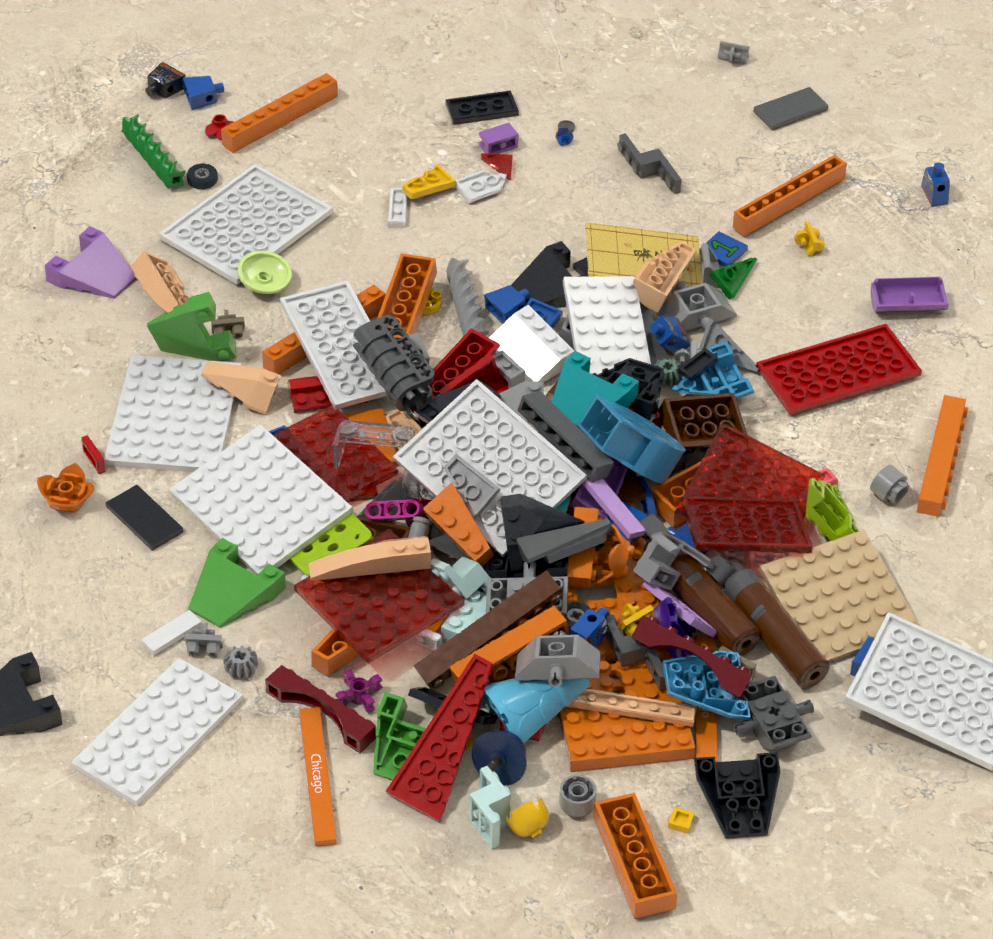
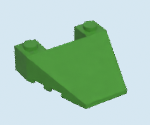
M210 292L191 296L187 299L186 303L181 306L178 304L173 307L171 312L163 313L147 323L150 333L159 349L163 352L208 361L223 362L236 358V341L230 330L209 335L203 324L216 320V304Z
M222 538L208 553L188 608L194 614L221 628L242 617V613L248 610L254 611L258 608V605L273 601L286 588L285 572L271 564H268L258 575L249 572L237 565L239 563L238 546Z
M388 692L384 693L377 710L378 719L373 773L393 780L426 728L402 721L408 707L405 698Z

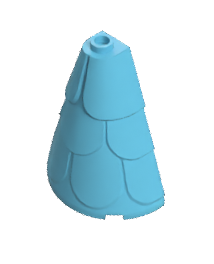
M513 678L487 685L482 703L491 714L496 713L506 731L514 733L525 743L543 725L547 724L564 707H567L590 685V681L585 678L562 679L561 686L557 687V682H555V687H552L549 681L545 680L522 681Z

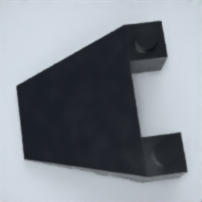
M562 241L546 246L510 286L518 292L527 289L530 298L550 306L559 305V307H566L563 278L573 277L566 269L570 267L571 251ZM585 273V274L580 275V276H577V277H589V276H588V273Z
M628 358L614 364L612 369L604 368L600 374L593 373V375L612 384L622 373L638 380V396L629 407L634 409L633 412L650 422L655 419L658 412L664 368Z
M32 652L12 658L0 670V736L8 732L23 734V731L29 730L44 732L63 725L61 710L54 695L33 701L29 694L27 686L41 682L39 665Z

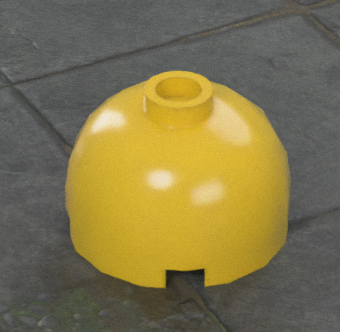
M537 799L539 803L533 804L530 801L511 812L512 817L510 819L506 816L505 821L514 834L520 837L531 836L532 839L543 834L542 829L546 827L549 821V812L543 799Z

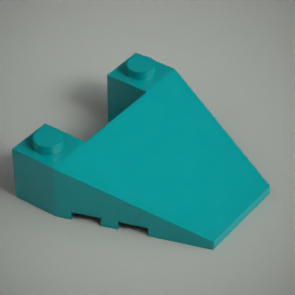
M574 351L564 361L552 403L576 425L578 422L580 423L594 401L595 394L628 408L638 396L639 381L622 373L613 384L590 373V357Z

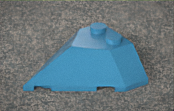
M727 341L708 348L710 352L718 356V362L692 382L682 377V381L671 389V392L695 395L734 393L736 399L755 393L748 378L743 379L735 364L734 353Z

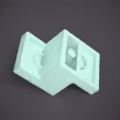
M462 556L451 567L449 564L435 558L431 560V573L437 579L442 580L444 583L442 586L449 594L453 593L456 597L461 596L465 599L469 598L476 590L487 594V582L490 577L478 562Z
M488 766L480 769V789L471 793L469 797V821L493 850L499 847L500 825L506 823V816L510 819L511 793L507 786L502 785L498 775L492 772Z

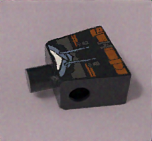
M162 62L147 76L148 87L145 91L150 97L157 94L163 98H168L184 90L183 78L186 75Z

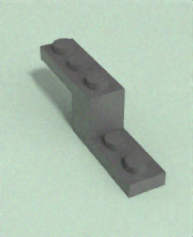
M626 133L619 135L618 150L623 153L626 161L630 163L633 171L640 178L659 174L674 194L681 192L682 179L659 148L640 153Z
M610 613V616L606 619V637L621 667L644 661L659 691L667 689L660 653H656L655 649H649L631 638L632 634L624 636L623 631L617 627L615 616Z

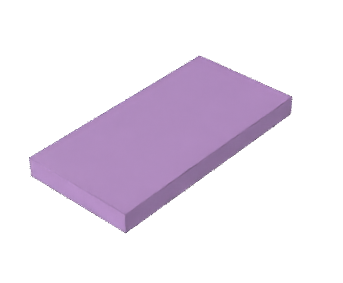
M645 580L643 586L658 599L663 601L665 598L670 597L676 603L677 614L688 624L711 637L715 636L717 633L716 629L675 595Z

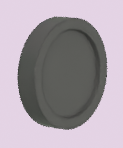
M563 120L558 123V130L562 133H571L575 130V124L572 121Z

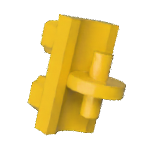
M805 222L804 229L797 231L794 240L796 244L804 246L808 256H813L815 251L822 252L825 242L818 239L820 236L819 229L813 228L810 222Z
M629 603L624 605V613L621 614V618L625 620L621 622L622 626L618 629H621L627 635L633 634L642 616L644 615L647 618L649 615L653 616L654 608L649 605L640 610L638 605L634 607Z

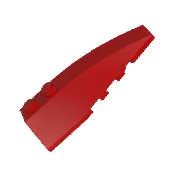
M471 328L433 369L434 381L430 384L433 390L432 399L439 394L438 391L461 375L466 369L476 364L481 358L489 353L493 355L500 347V344ZM417 408L411 409L413 413L417 410Z

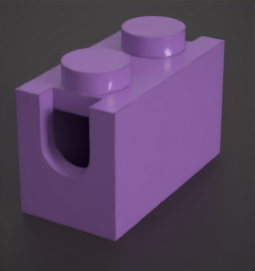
M510 123L479 132V136L482 139L479 142V146L488 157L518 148L519 134Z

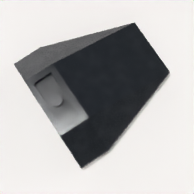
M778 752L757 753L753 760L716 762L715 757L694 758L696 780L725 839L767 836L780 777Z

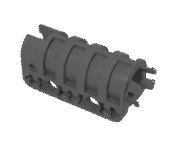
M382 316L363 324L354 332L353 335L358 343L353 344L354 349L367 364L371 373L375 375L377 381L385 389L386 394L395 403L398 410L406 411L411 416L413 414L411 409H418L428 400L432 399L433 390L430 384L434 381V370L394 316ZM400 335L402 339L396 340L394 336ZM413 361H420L421 364L414 365Z

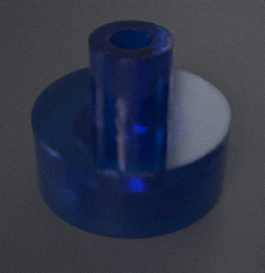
M560 128L555 138L559 145L564 146L570 144L574 136L570 129Z

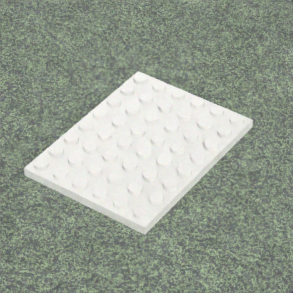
M254 164L160 232L159 239L238 285L241 283L238 277V265L245 255L255 251H269L279 254L331 215L333 208Z
M131 355L104 457L105 465L194 472L223 451L235 398H232L224 388H218L201 376L208 360ZM210 361V362H218V363L233 364V365H240V366H241V363H235V362Z
M477 379L393 456L399 465L435 497L451 483L443 467L455 454H458L498 486L501 491L474 521L488 545L501 557H505L508 554L501 510V496L523 494L556 508L587 479V475Z
M261 424L169 489L171 495L219 540L224 538L237 545L238 558L255 575H258L268 564L278 568L354 512L350 504Z
M888 612L845 696L844 702L993 771V660Z

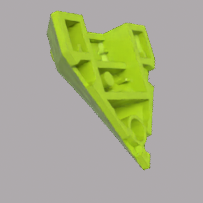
M811 478L808 485L806 517L811 523L815 522L819 527L820 534L823 537L827 536L830 541L859 532V529L852 523L854 519L844 499L841 498L837 485L832 486L828 482L816 481L815 478Z

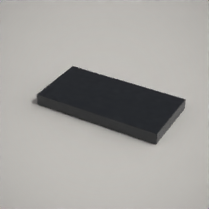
M511 90L445 99L453 125L519 116V110Z
M138 485L105 502L106 507L150 550L156 549L183 533V527Z
M427 687L412 688L408 693V696L440 708L447 695ZM479 709L474 723L481 726L495 724L497 717Z

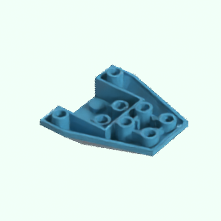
M714 651L713 653L719 658L721 655L732 660L731 664L737 668L741 665L739 654L736 652ZM695 655L663 661L662 665L668 696L728 718L750 720L748 701H742L722 690L718 678L704 661Z

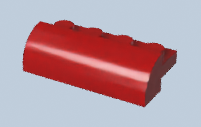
M318 376L288 379L287 384L294 413L333 407Z

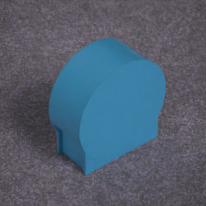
M595 394L594 401L580 423L576 424L603 453L611 456L640 475L661 484L666 482L685 452V448L664 430L630 409L611 402L598 394Z

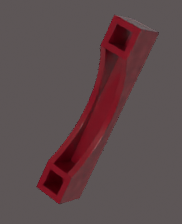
M644 615L642 616L631 636L634 641L649 649L675 648L695 655L711 668L718 678L722 690L741 700L753 678L750 675L751 671L741 665L737 668L731 664L732 660L723 655L719 658L713 654L714 650L705 645L702 648L695 644L696 640L687 635L684 638L677 634L678 630L669 625L666 628L659 624L660 620L651 615L648 618Z
M281 665L265 679L266 693L281 703H297L313 708L320 707V711L332 719L339 728L344 744L359 754L376 739V725L371 720L365 719L354 709L343 705L340 700L329 696L323 689L315 687L309 680L298 676L292 669Z

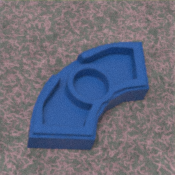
M637 476L646 495L645 500L640 501L644 513L647 515L653 513L655 515L657 514L649 486L643 477Z

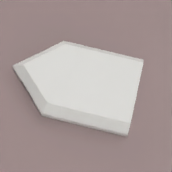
M482 170L456 180L455 189L469 204L501 192L507 174L499 173V175L490 174V171Z

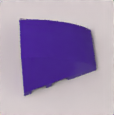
M670 597L665 598L653 609L654 617L660 620V625L665 628L669 625L678 630L677 634L684 638L687 635L692 638V632H695L696 628L685 620H680L677 616L676 603ZM667 648L674 659L693 655L684 650Z

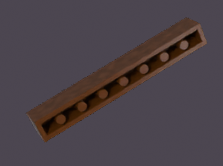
M546 570L414 665L416 671L429 689L441 687L445 680L452 676L450 666L486 646L491 641L498 639L510 630L522 625L532 617L539 615L550 604H556L561 599V596H563L561 588Z

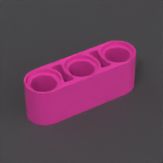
M415 500L373 501L365 507L366 516L377 521L413 520V517H423L425 512L423 504ZM413 505H416V506H417V511H416V513L411 514V512H410L411 507H412ZM394 506H397V507H398V512H397V514L392 515V509H393V507H394ZM379 507L378 515L374 516V508Z

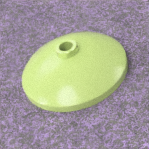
M251 252L245 255L239 262L238 277L248 289L262 294L277 293L285 289L291 281L292 271L290 265L283 257L273 252Z

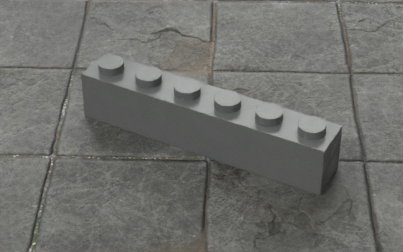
M540 390L522 396L517 411L557 450L583 471L591 483L609 476L614 462Z

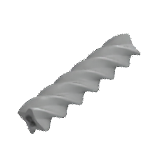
M451 258L446 270L447 279L450 284L463 336L471 328L486 336L489 331L482 328V324L486 319L478 315L482 307L475 304L479 295L472 292L476 283L469 281V276L473 272L465 268L469 260L459 261Z

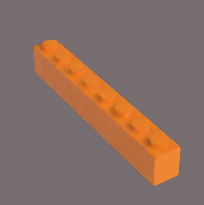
M325 73L222 128V145L234 153L338 97L337 80Z
M833 155L734 211L732 228L745 237L843 181L846 175L847 163L838 156Z
M375 285L356 295L369 320L379 314L386 295L385 292ZM295 332L262 351L263 368L276 374H281L307 358Z
M948 395L943 397L919 496L918 513L940 517L941 509L945 510L947 499L944 496L949 495L950 485H947V483L952 482L953 472L950 470L955 469L956 459L953 457L958 456L959 446L956 444L961 443L963 433L959 431L964 430L966 420H963V418L967 417L969 408L965 407L966 399Z

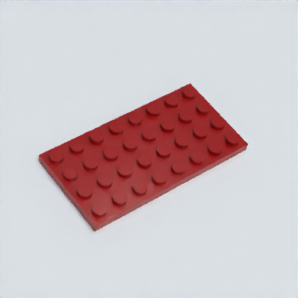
M887 324L756 362L759 373L789 415L921 376L922 369Z

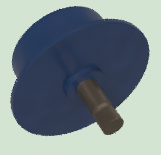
M489 731L480 735L473 744L472 760L479 773L481 768L488 766L492 772L498 775L503 786L512 785L523 777L527 767L526 748L522 740L514 733L509 731Z

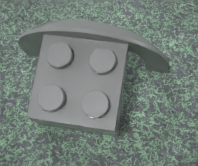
M657 532L651 535L652 541L647 545L646 551L638 560L633 572L648 583L671 591L681 575L671 567L680 550L691 555L708 568L713 569L714 565L710 558L684 541L666 532Z

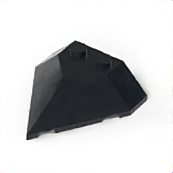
M523 494L501 496V510L511 572L524 570L523 565L525 561L522 560L517 538L584 524L585 521ZM540 558V559H538V560H535V561H533V562H535L536 565H537V562H538L539 560H541L542 558Z

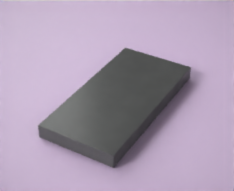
M807 87L754 107L753 112L771 130L826 111L828 110V104L811 87Z

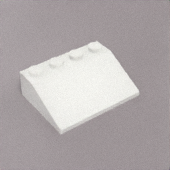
M529 305L515 312L489 337L500 344L494 355L503 350L525 370V382L543 381L544 383L561 373L564 361L574 352Z

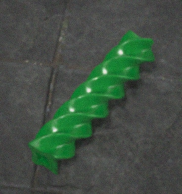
M139 114L131 118L123 117L121 132L132 143L133 147L140 153L150 168L155 171L168 189L174 186H184L183 177L186 171L177 170L178 161H170V152L161 150L162 142H154V133L146 132L147 124L138 122Z

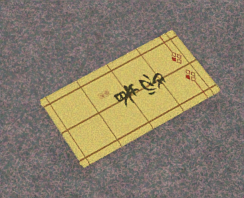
M585 223L589 277H636L645 262L652 261L653 257L660 256L663 251H668L670 247L683 241L697 250L678 282L681 281L682 283V281H685L688 287L702 284L698 236Z

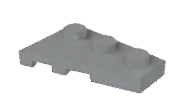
M455 454L443 467L474 519L482 513L501 491L498 486L458 454Z

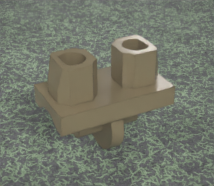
M224 310V315L218 316V319L211 321L212 333L217 334L230 330L234 338L243 337V330H245L244 317H236V314L229 315L228 310Z

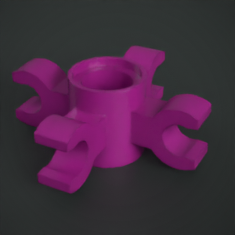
M351 669L343 672L346 677L343 681L350 689L337 692L335 696L345 706L350 701L357 705L363 704L367 713L374 711L375 707L372 704L375 703V700L368 693L379 691L383 688L380 684L383 680L379 674L372 676L367 681L362 677L356 678Z

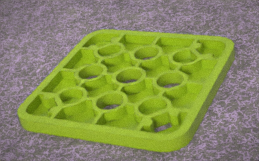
M352 513L289 560L303 575L310 577L308 563L342 551L369 545L373 541L371 531ZM312 549L310 552L304 553L306 550Z

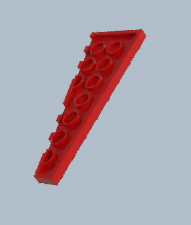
M476 654L473 655L386 789V793L438 823L442 820L493 668L492 662Z

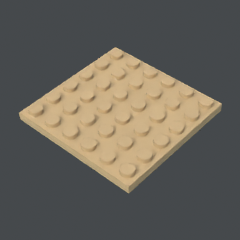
M865 530L763 564L759 568L772 594L829 663L858 653L868 636L875 639L888 612L920 626Z

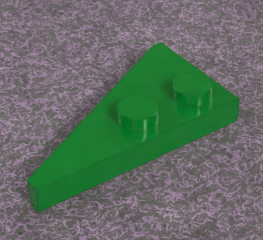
M756 257L748 258L709 272L708 275L730 300L739 291L757 259Z

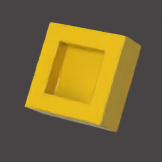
M674 807L668 822V828L688 834L695 812Z

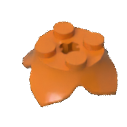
M77 463L62 469L57 478L52 475H44L37 478L38 489L47 500L49 507L59 511L77 512L79 507L84 504L94 491V485L90 482L86 483L85 473Z
M614 524L611 525L614 533L611 538L612 542L606 543L598 551L600 563L605 569L602 570V574L595 581L596 584H600L608 579L625 577L628 571L626 563L628 557H631L633 554L634 546L630 545V541L619 532Z

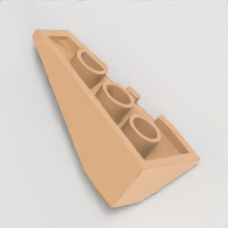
M207 361L201 374L202 377L218 388L227 390L232 398L237 397L243 401L245 407L262 414H266L281 375L263 368Z

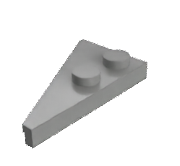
M709 318L699 349H708L711 346L727 341L734 353L735 364L759 373L756 363L713 319Z

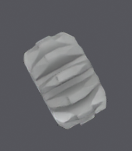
M243 645L240 648L234 646L233 650H227L223 658L226 673H229L231 678L237 676L240 679L242 676H245L248 679L249 674H254L258 666L256 652L252 651L251 647L244 648Z

